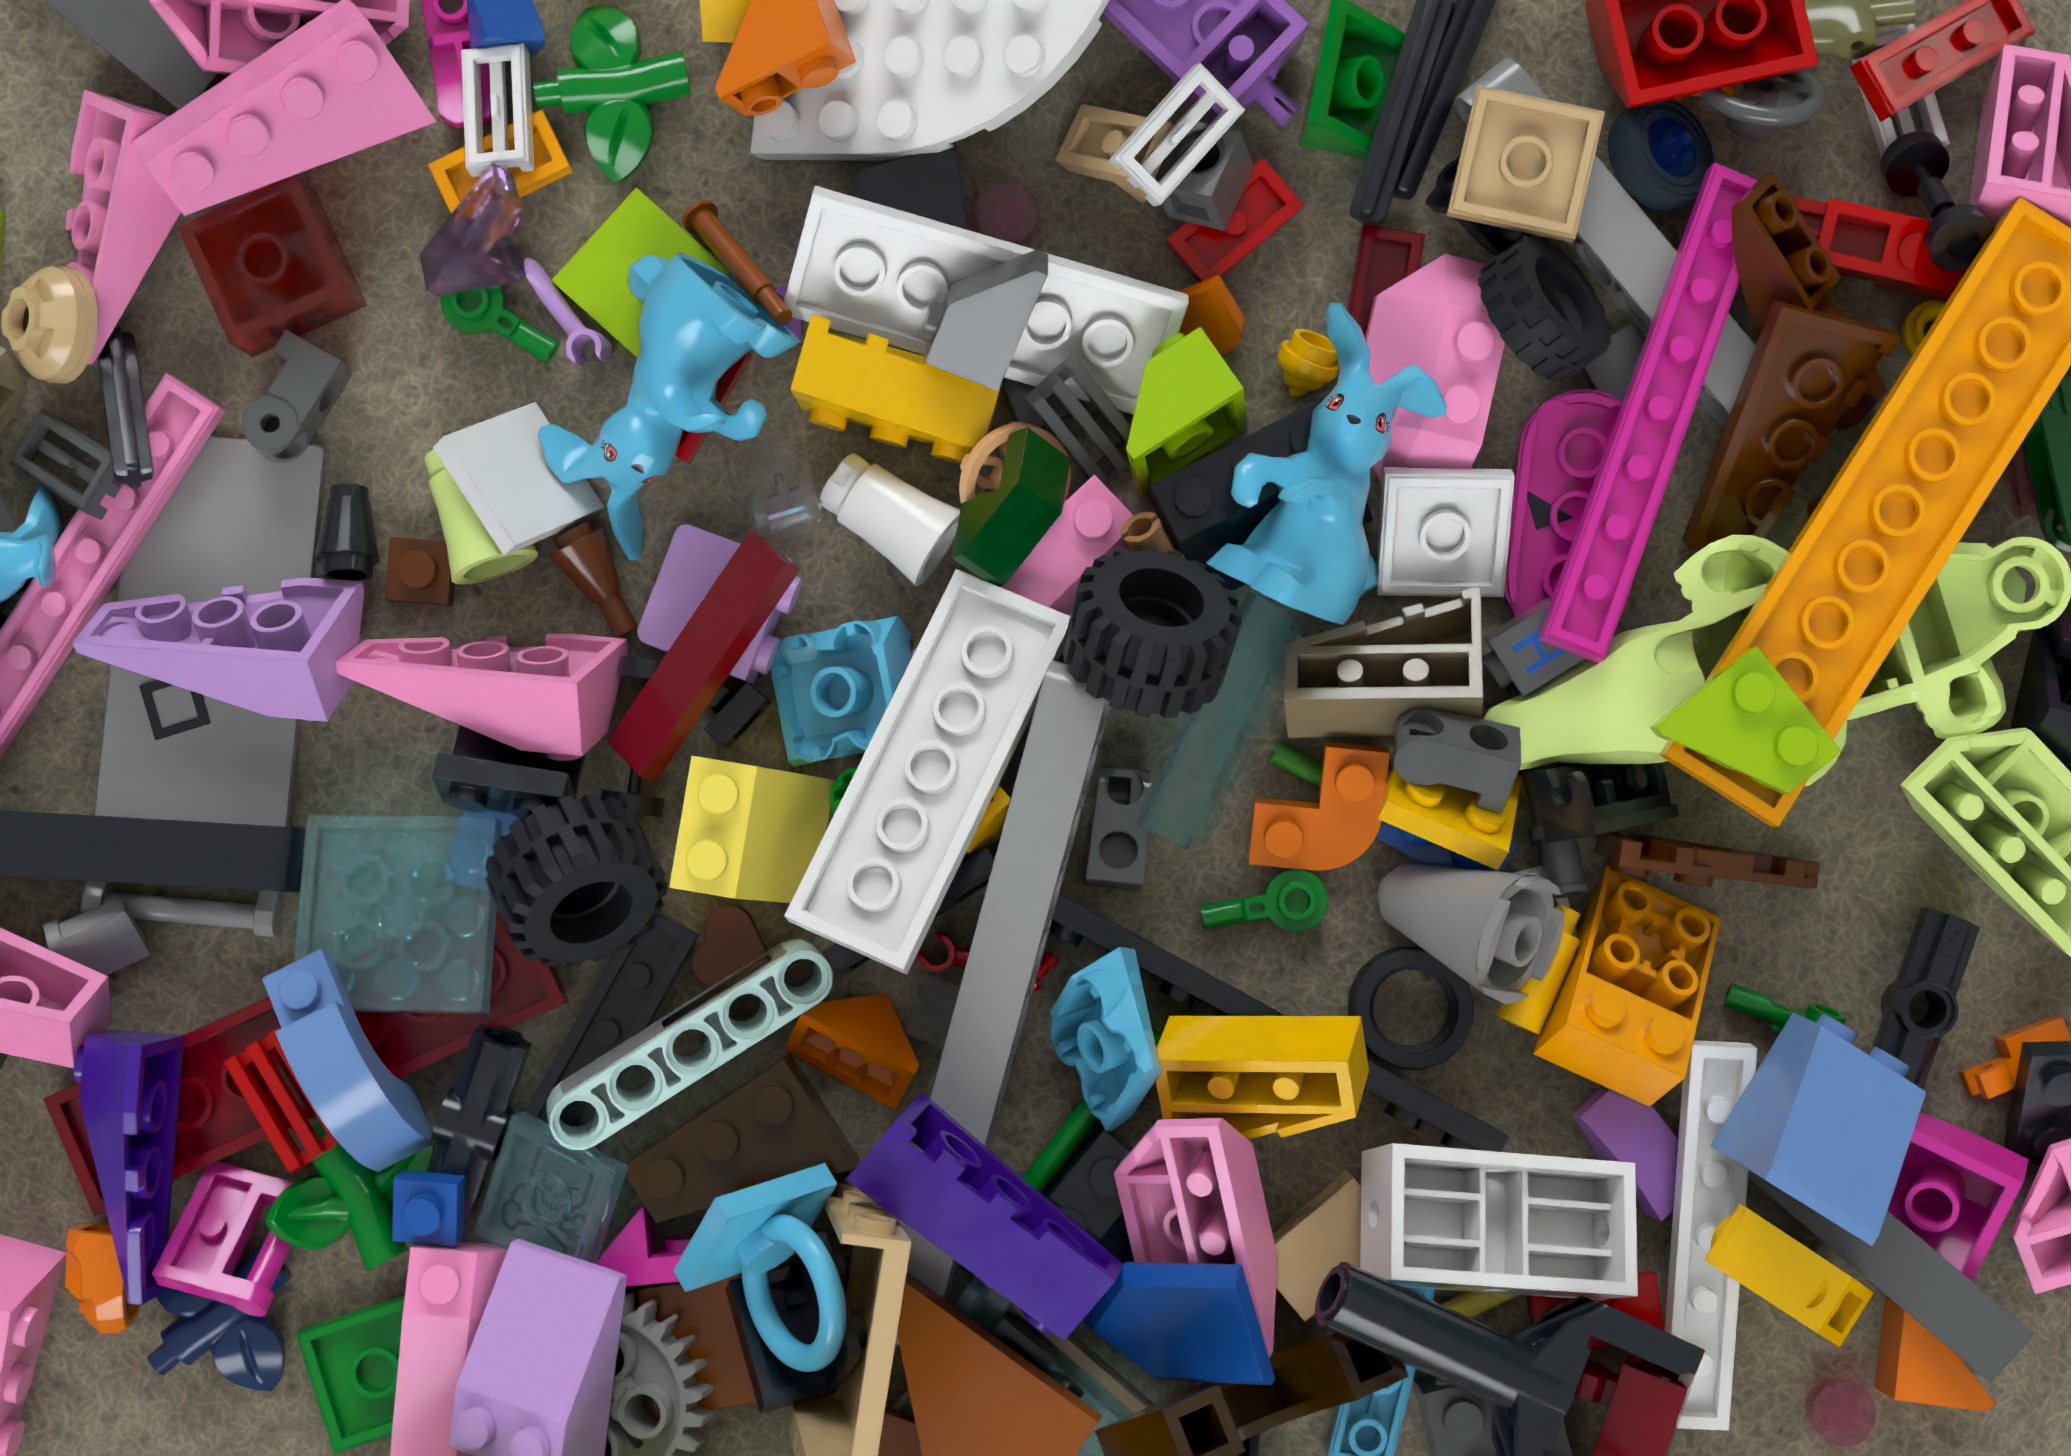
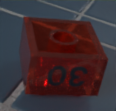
M297 174L277 181L177 226L229 344L252 358L273 349L285 329L297 336H301L368 306L317 192Z

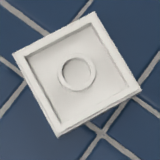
M536 402L445 435L433 447L504 556L587 521L604 508V505L587 479L569 484L563 483L546 464L538 432L540 427L550 423Z
M1383 467L1376 561L1378 585L1375 586L1377 595L1461 597V591L1480 586L1481 597H1504L1515 480L1512 470Z

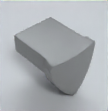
M121 896L69 920H65L64 917L60 916L42 924L49 950L104 975H109L151 955L144 934L130 914Z

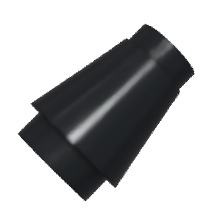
M344 483L330 487V498L327 502L315 553V560L321 563V575L325 578L349 581L368 580L373 577V565L380 562L371 503L369 501V489L365 486Z

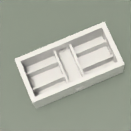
M1397 1143L1362 1151L1360 1268L1401 1287L1577 1298L1582 1295L1592 1300L1638 1296L1636 1163Z

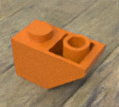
M752 0L716 83L715 89L718 98L746 117L750 115H763L777 109L782 104L784 98L805 87L815 88L831 82L837 77L839 70L855 63L856 59L835 0Z

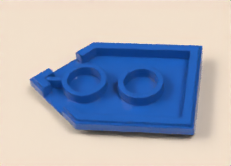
M1125 1262L1115 1283L1091 1309L1083 1321L1084 1324L1155 1380L1272 1385L1275 1381L1242 1264Z

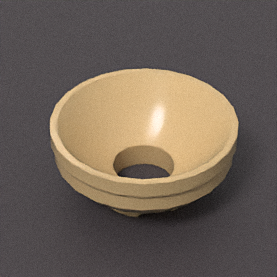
M50 266L38 270L20 287H16L11 291L8 305L2 310V335L8 338L11 350H13L18 361L31 376L50 383L67 384L75 380L83 372L91 358L98 331L97 300L89 279L75 268Z

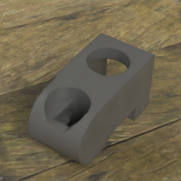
M285 329L272 350L284 366L268 389L266 396L253 401L245 410L242 418V431L247 441L266 459L274 462H289L298 458L306 450L352 376L341 360Z
M1429 708L1413 709L1400 716L1395 724L1394 767L1401 778L1414 785L1428 786L1442 783L1476 792V807L1498 813L1503 812L1521 766L1520 727L1446 710L1444 712Z
M1100 766L1084 885L1131 890L1142 889L1145 879L1151 809H1149L1151 771Z

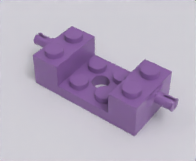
M1109 0L1102 12L1104 16L1172 79L1170 91L1192 66L1201 63L1244 109L1257 102L1282 128L1289 123L1290 118L1293 119L1301 108L1300 105H1297L1274 83L1279 69L1302 46L1309 23L1285 0ZM1198 85L1181 105L1188 111L1205 90ZM1215 102L1199 122L1207 124L1213 121L1223 109Z

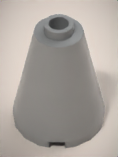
M1406 862L1387 873L1378 889L1377 897L1381 916L1387 923L1485 996L1506 1005L1520 1002L1529 995L1519 990L1531 977L1542 981L1558 951L1564 927V911L1554 907L1552 894L1561 895L1558 886L1537 875Z

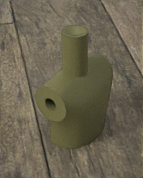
M1804 0L1817 55L1854 60L1869 55L1877 45L1876 27L1914 23L1916 19L1915 0Z

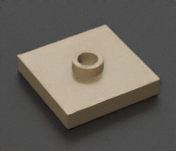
M1477 85L1446 216L1573 243L1576 239L1605 111Z

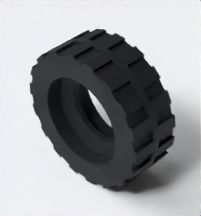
M1529 234L1527 237L1524 235L1485 264L1479 271L1481 273V276L1478 278V286L1481 288L1480 296L1483 304L1486 306L1489 313L1487 315L1492 324L1495 325L1501 334L1500 337L1505 344L1509 345L1515 352V356L1522 363H1526L1537 375H1543L1547 380L1553 382L1556 380L1560 382L1565 381L1608 350L1607 347L1611 345V337L1609 336L1610 324L1606 319L1604 307L1598 300L1594 288L1585 279L1578 266L1566 256V253L1559 247L1556 248L1544 237L1538 238L1535 234Z

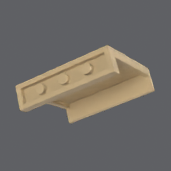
M841 1180L838 1181L837 1190L834 1189L824 1208L840 1243L852 1245L845 1295L849 1309L857 1310L861 1316L865 1329L866 1345L861 1350V1358L835 1394L786 1406L785 1419L795 1456H878L911 1240L897 1217L848 1181Z

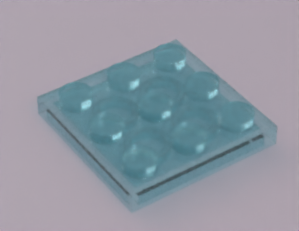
M307 815L294 962L319 949L330 953L354 1012L489 1014L497 907L487 887L485 877L488 876L485 866L487 857L495 854L492 846L499 836H502L503 822L496 817Z

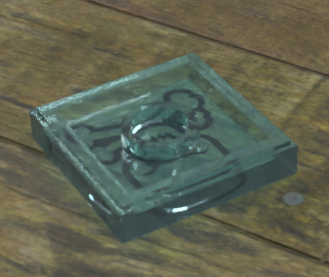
M527 1112L514 1114L511 1116L474 1232L508 1250L512 1241L521 1239L596 1264L629 1166L593 1147L585 1150H571L561 1146L554 1139L548 1123Z

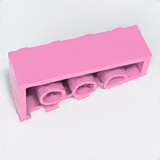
M341 0L137 137L131 143L150 173L180 212L186 216L436 123L437 121L366 16L350 0Z
M0 928V1053L74 1068L75 1056L80 1045L85 1042V1035L106 1030L112 1023L108 976Z

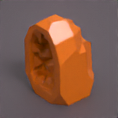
M88 1223L78 1224L69 1228L66 1241L65 1287L79 1300V1312L85 1315L88 1323L95 1327L100 1334L120 1333L135 1323L140 1305L128 1303L110 1224Z

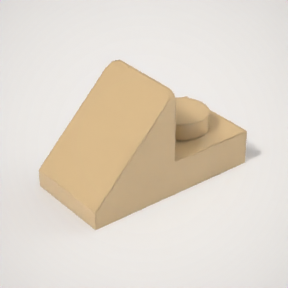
M1081 104L1055 161L1070 172L1114 182L1138 202L1145 203L1147 194L1140 187L1135 188L1127 180L1129 176L1122 169L1117 170L1108 160L1147 117ZM1166 121L1136 154L1134 159L1140 164L1173 128L1174 124ZM1162 162L1151 174V176L1154 179L1162 165Z

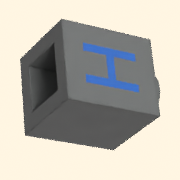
M1552 598L1544 599L1483 637L1491 651L1482 656V660L1501 690L1512 684L1516 692L1521 696H1525L1586 659L1538 640Z

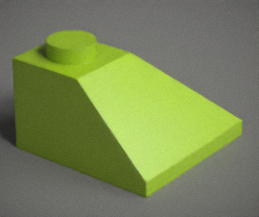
M1201 327L1186 336L1183 333H1177L1168 337L1154 349L1152 358L1145 362L1126 447L1135 487L1142 498L1147 495L1151 483L1211 454L1248 430L1244 388Z

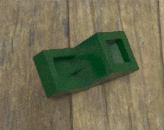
M1029 427L1009 434L999 489L961 504L952 559L986 582L998 587L1005 585L1061 515L1070 458Z

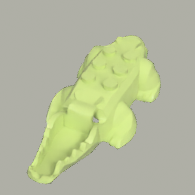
M1733 534L1708 544L1691 556L1674 572L1676 582L1682 585L1681 592L1684 598L1692 601L1691 608L1693 612L1679 621L1644 626L1614 636L1605 660L1596 663L1589 659H1584L1527 695L1510 698L1490 708L1484 719L1520 727L1521 766L1519 770L1531 769L1554 762L1652 764L1668 761L1659 755L1667 740L1656 736L1649 727L1706 682L1788 553L1787 550L1768 539L1753 535ZM2033 537L2012 538L1998 542L1991 547L1987 543L1959 542L1833 741L1842 751L1846 743L1848 720L1913 702L1917 710L1923 713L1925 725L1934 729L1936 738L1947 739L1949 737L1977 734L1994 726L2004 715L2006 703L2003 684L1990 657L2016 639L2017 632L2047 626L2063 613L2071 598V570L2064 556L2048 542ZM2017 566L2027 569L2035 579L2036 588L2034 595L2025 603L2026 581L2015 569ZM1692 635L1697 637L1699 644L1693 645ZM1840 753L1808 779L1805 786L1811 785L1825 775L1837 761Z

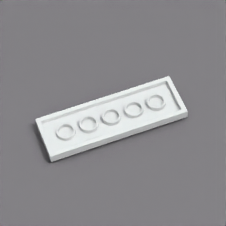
M814 186L784 303L791 310L793 318L810 322L811 315L814 314L831 320L829 328L867 338V334L871 333L889 339L888 345L924 355L928 340L919 337V332L932 300L943 303L951 283L1034 251V249ZM1048 254L1047 279L1004 378L1037 386L1068 356L1073 355L1082 362L1118 410L1134 414L1145 362L1152 358V352L1161 342L1179 333L1189 304L1188 294ZM1072 377L1064 382L1076 398L1091 402Z
M955 570L784 915L789 922L906 975L908 974L1035 710L1046 670L1052 660L1058 662L1064 650L1065 644L1063 642L1070 616L960 570Z

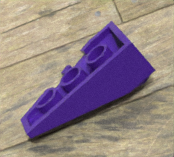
M108 1029L85 1035V1042L80 1045L75 1056L74 1078L77 1083H81L80 1105L128 1303L143 1305L164 1293V1286L157 1284L152 1272L168 1243L185 1035Z

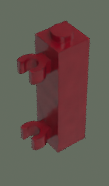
M1629 1354L1624 1362L1620 1375L1588 1359L1574 1396L1609 1407L1593 1456H1668L1695 1375L1691 1373L1679 1375L1632 1354Z

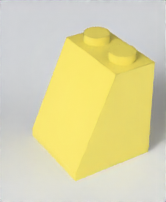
M691 756L669 888L734 899L791 903L827 830L829 811L831 809L829 796L835 780Z

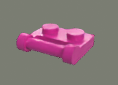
M217 1161L207 1165L152 1272L157 1284L232 1305L236 1309L252 1316H265L274 1299L271 1288L292 1245L280 1240L269 1231L247 1279L231 1275L265 1205H272L281 1192L294 1182Z

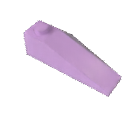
M302 577L282 580L281 591L247 595L244 585L222 588L221 597L187 603L181 594L103 603L72 643L76 653L268 717L328 722L354 683V680L336 673L335 661L359 644L365 591L361 581Z

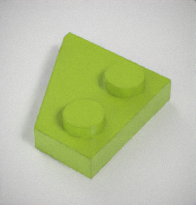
M1757 646L1749 647L1649 727L1656 736L1667 741L1672 740L1727 769H1735L1748 775L1753 781L1781 794L1791 793L1842 752Z

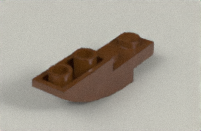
M1772 171L1765 174L1732 206V240L1736 268L1743 296L1759 337L1774 300L1843 317L1827 295L1841 279L1840 274L1832 263L1830 255L1815 237L1798 210L1794 198L1786 191L1776 173ZM1876 367L1865 382L1869 384V387L1854 409L1848 406L1835 424L1838 431L1859 424L1888 391Z

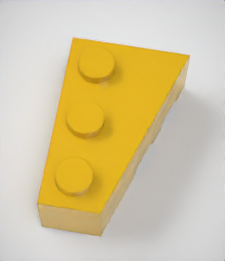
M814 314L811 315L790 389L801 409L810 412L809 422L836 431H845L847 422L871 428L870 439L898 448H906L908 439L933 446L932 456L960 465L965 454H970L975 445L992 431L1003 391V380L998 391L925 363L926 353L922 356L888 346L889 339L871 333L867 334V338L864 340L829 330L831 320Z
M1169 1016L1156 1048L1161 1073L1156 1079V1086L1162 1118H1223L1248 1140L1278 1132L1280 1137L1283 1138L1356 1118L1369 1073L1361 1016Z

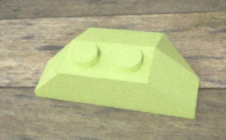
M2027 728L1947 738L1900 784L1912 808L1999 897L2059 949L2071 957V772Z

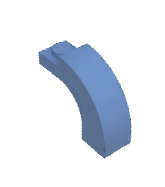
M319 949L262 978L281 1025V1029L275 1031V1034L296 1079L330 1133L356 1161L369 1169L380 1172L436 1143L431 1139L432 1131L414 1087L396 1078L386 1068L365 1036L330 953Z

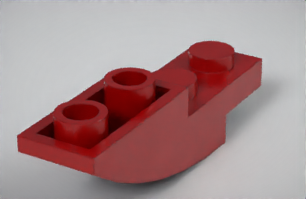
M1792 196L1798 210L1821 246L1828 252L1834 267L1842 276L1872 281V286L1948 301L1967 269L1947 271L1933 263L1924 247V234L1931 222L1930 220L1829 198L1827 203Z

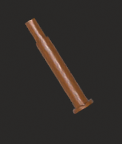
M699 200L691 204L682 217L684 228L690 234L699 235L754 303L761 305L777 325L787 324L792 318L791 310L776 294V288L719 221L717 207L710 200Z

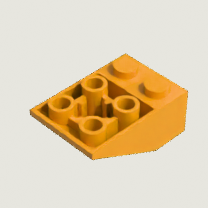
M1606 866L1602 871L1577 930L1576 938L1581 940L1541 1033L1538 1035L1533 1054L1650 1107L1686 1077L1721 917L1627 874L1612 871L1610 866Z

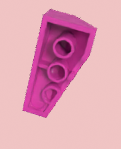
M1920 1112L1888 1211L1973 1281L2024 1183L2029 1159L1967 1129Z

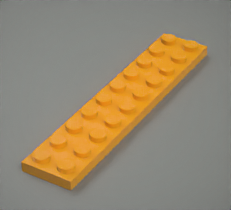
M2020 196L2002 214L1995 225V230L1981 247L1706 682L1749 647L1757 646L1831 739L1834 740L2071 366V228ZM1672 740L1667 741L1659 754L1771 827H1779L1808 779L1791 793L1781 794L1753 781L1748 775L1716 764L1706 759L1704 755Z

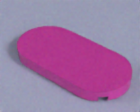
M1577 389L1554 396L1533 411L1520 432L1514 465L1515 480L1504 599L1514 618L1544 599L1552 598L1622 406L1621 401L1608 393L1592 389ZM1528 491L1551 504L1549 526L1536 529L1527 499ZM1558 509L1573 518L1558 523ZM1630 587L1628 596H1627V598H1626V601H1625V604H1624V607H1623L1622 612L1624 611V609H1625V607H1626V605H1627V603H1628V600H1629V597H1630V592H1631V587Z

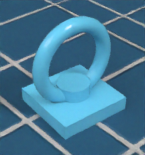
M825 1163L716 1197L673 1270L685 1292L742 1273L746 1303L761 1338L781 1362L802 1372L819 1371L828 1366L841 1349L846 1331V1304L840 1276L827 1248L811 1229L812 1224L837 1186L836 1180ZM795 1252L802 1259L811 1276L819 1306L818 1333L815 1341L810 1345L796 1339L784 1325L775 1307L769 1286L768 1271L783 1263L790 1256H793Z

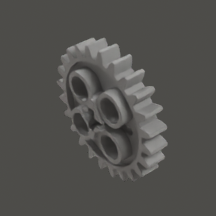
M632 1291L625 1292L618 1344L624 1354V1365L616 1361L612 1391L615 1401L611 1402L607 1430L612 1453L605 1450L604 1456H691L689 1452L696 1451L707 1440L695 1427H701L713 1418V1412L698 1405L699 1400L714 1391L713 1385L696 1382L694 1375L708 1364L707 1359L697 1358L689 1360L686 1351L693 1345L696 1340L695 1336L688 1335L677 1340L672 1333L679 1317L674 1314L659 1323L655 1320L657 1301L654 1299L635 1310V1299ZM645 1395L652 1397L657 1402L660 1409V1419L648 1411L645 1405ZM638 1439H642V1445L637 1443Z

